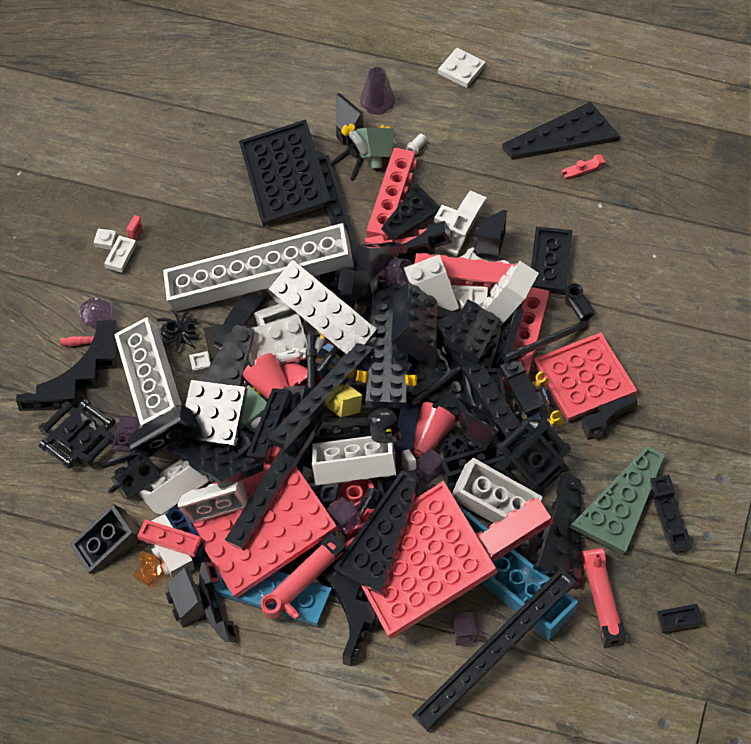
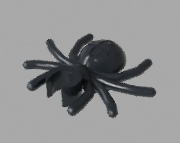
M171 309L169 312L175 320L167 318L157 319V322L166 321L160 329L161 336L165 339H171L163 342V345H168L178 339L175 352L180 348L182 338L189 346L193 347V344L187 338L199 337V334H196V329H194L195 323H193L197 322V319L184 321L189 313L188 311L183 314L180 322Z

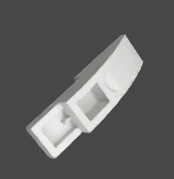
M469 191L449 225L452 231V243L440 246V250L457 257L487 197Z

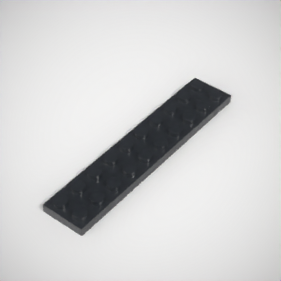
M374 280L371 325L379 331L369 343L370 347H374L375 354L368 360L369 375L366 389V407L406 409L405 375H407L408 353L391 343L394 294L408 281Z

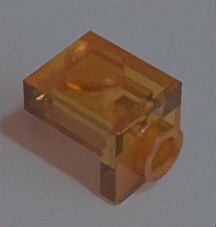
M142 550L137 556L140 566L133 576L145 585L150 586L161 573L160 563L157 556Z

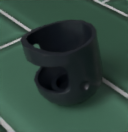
M379 408L372 411L369 415L368 425L371 439L374 442L391 443L401 438L400 428L394 425L397 417L393 410ZM391 429L397 433L392 437H387L385 430Z

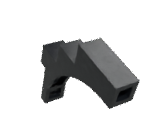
M312 547L292 561L293 570H296L318 548ZM334 561L316 580L324 586L332 588V594L337 598L346 615L349 625V639L342 659L344 665L351 667L353 660H357L360 648L358 646L360 641L364 642L367 631L372 633L374 627H378L380 620L371 603L362 601L364 590L361 584L336 572L333 567L337 562Z

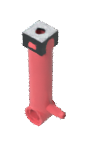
M332 533L274 591L266 594L261 599L260 604L265 617L277 619L282 614L283 609L294 619L300 617V614L290 603L334 561L337 562L346 550V547ZM268 604H277V607L275 609H267Z
M603 548L582 551V564L587 572L601 628L600 636L603 647L622 646L625 643L626 634L623 623H620L606 569Z

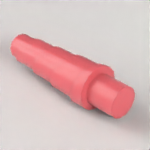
M68 336V338H61V346L73 347L91 344L94 336Z

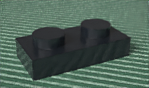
M698 604L660 610L656 614L662 633L703 625Z

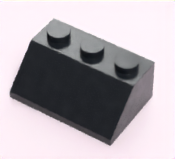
M182 404L176 405L171 408V411L157 416L149 424L140 426L137 431L132 433L130 448L150 458L195 432L199 428L191 409Z

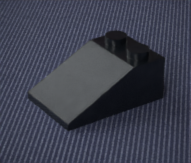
M112 504L74 539L70 546L87 572L92 574L131 552L141 540H138L137 537L139 529L127 511Z

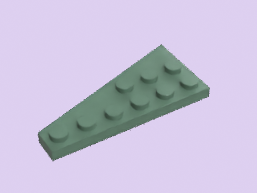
M646 446L569 528L624 555L650 493V478L656 477L665 454Z

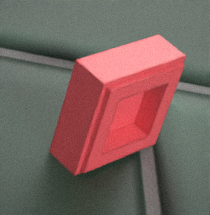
M134 215L127 227L129 239L136 240L143 229L139 216Z

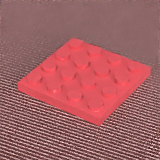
M601 332L533 359V364L538 373H546V376L542 379L547 377L550 380L546 386L567 422L597 411L598 405L637 395V389Z

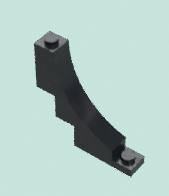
M397 242L356 244L354 266L341 267L338 290L330 291L354 310L359 297L371 280L383 269L393 264L394 256H399V253H407L408 246Z
M116 320L97 321L96 332L90 347L82 358L65 373L36 385V394H17L16 402L19 411L59 410L65 401H68L77 409L78 389H97L98 369H117L118 345L114 334L119 331Z

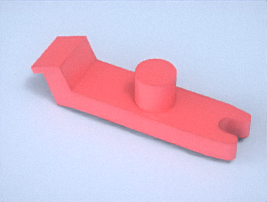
M595 155L592 160L586 162L579 160L576 165L563 169L562 175H564L566 180L600 169L605 160L602 155Z

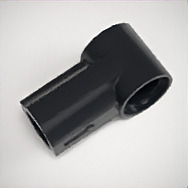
M577 283L568 285L564 299L565 304L572 308L579 321L590 320L595 312L583 295L582 286Z

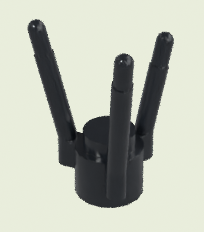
M354 142L331 162L333 166L348 152L354 157L359 156L350 180L354 179L362 161L360 152Z
M134 451L125 456L101 463L99 467L109 466L122 461L128 466L133 458L138 455L142 457V455ZM128 476L123 478V483L129 479ZM113 485L108 490V492L111 493L112 491H114L116 489V486Z
M369 488L342 528L345 530L359 511V514L363 515L367 508L375 509L383 497L382 492L376 488Z

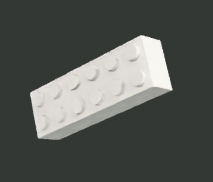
M146 317L114 334L140 425L149 424L157 416L171 411L172 407L181 405L158 327Z

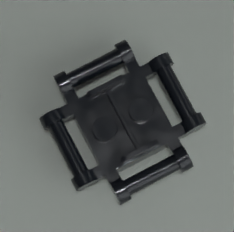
M84 399L77 409L71 403L65 401L61 405L62 408L46 423H42L38 427L47 436V438L41 440L39 448L55 456L63 462V466L67 469L73 467L77 462L90 467L94 463L93 460L109 444H113L117 440L111 432H108L114 426L116 420L111 416H106L92 406V403L87 399ZM86 412H89L103 422V425L100 427ZM66 413L70 414L54 431L51 430Z
M524 418L517 429L503 442H499L496 445L505 457L498 461L494 468L521 484L507 468L511 463L526 480L521 485L528 489L532 487L537 494L542 496L545 493L544 490L563 472L566 473L569 470V467L563 462L562 458L571 450V447L568 443L563 442L551 428L550 422L547 419L540 421L537 427L534 428ZM527 430L530 434L528 436H523L511 448L512 451L510 452L507 448ZM543 432H545L550 437V439L556 444V446L558 447L557 452L543 437Z

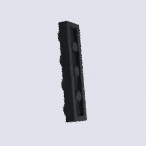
M272 388L247 453L248 458H254L257 461H268L273 445L268 444L267 437L283 421L292 396L290 389Z

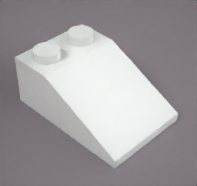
M440 254L404 268L408 281L413 285L419 286L426 294L433 296L438 301L437 306L451 311L459 309Z

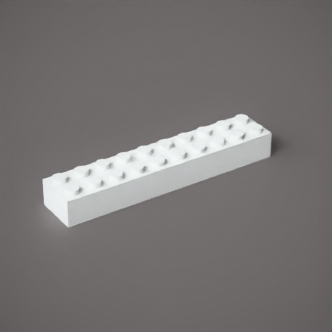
M342 223L165 269L163 272L167 302L173 312L270 288L292 259L312 276L340 270L341 267L353 266L348 234Z

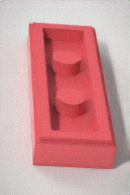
M146 519L137 536L138 540L195 557L202 542V537Z

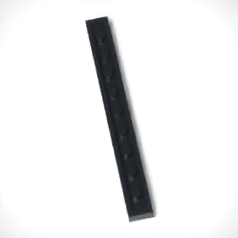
M329 155L318 157L332 205L325 207L330 225L334 226L343 223L348 234L354 266L356 240ZM369 284L362 292L357 303L372 300L373 294Z
M560 568L412 714V717L428 732L577 585L576 581Z

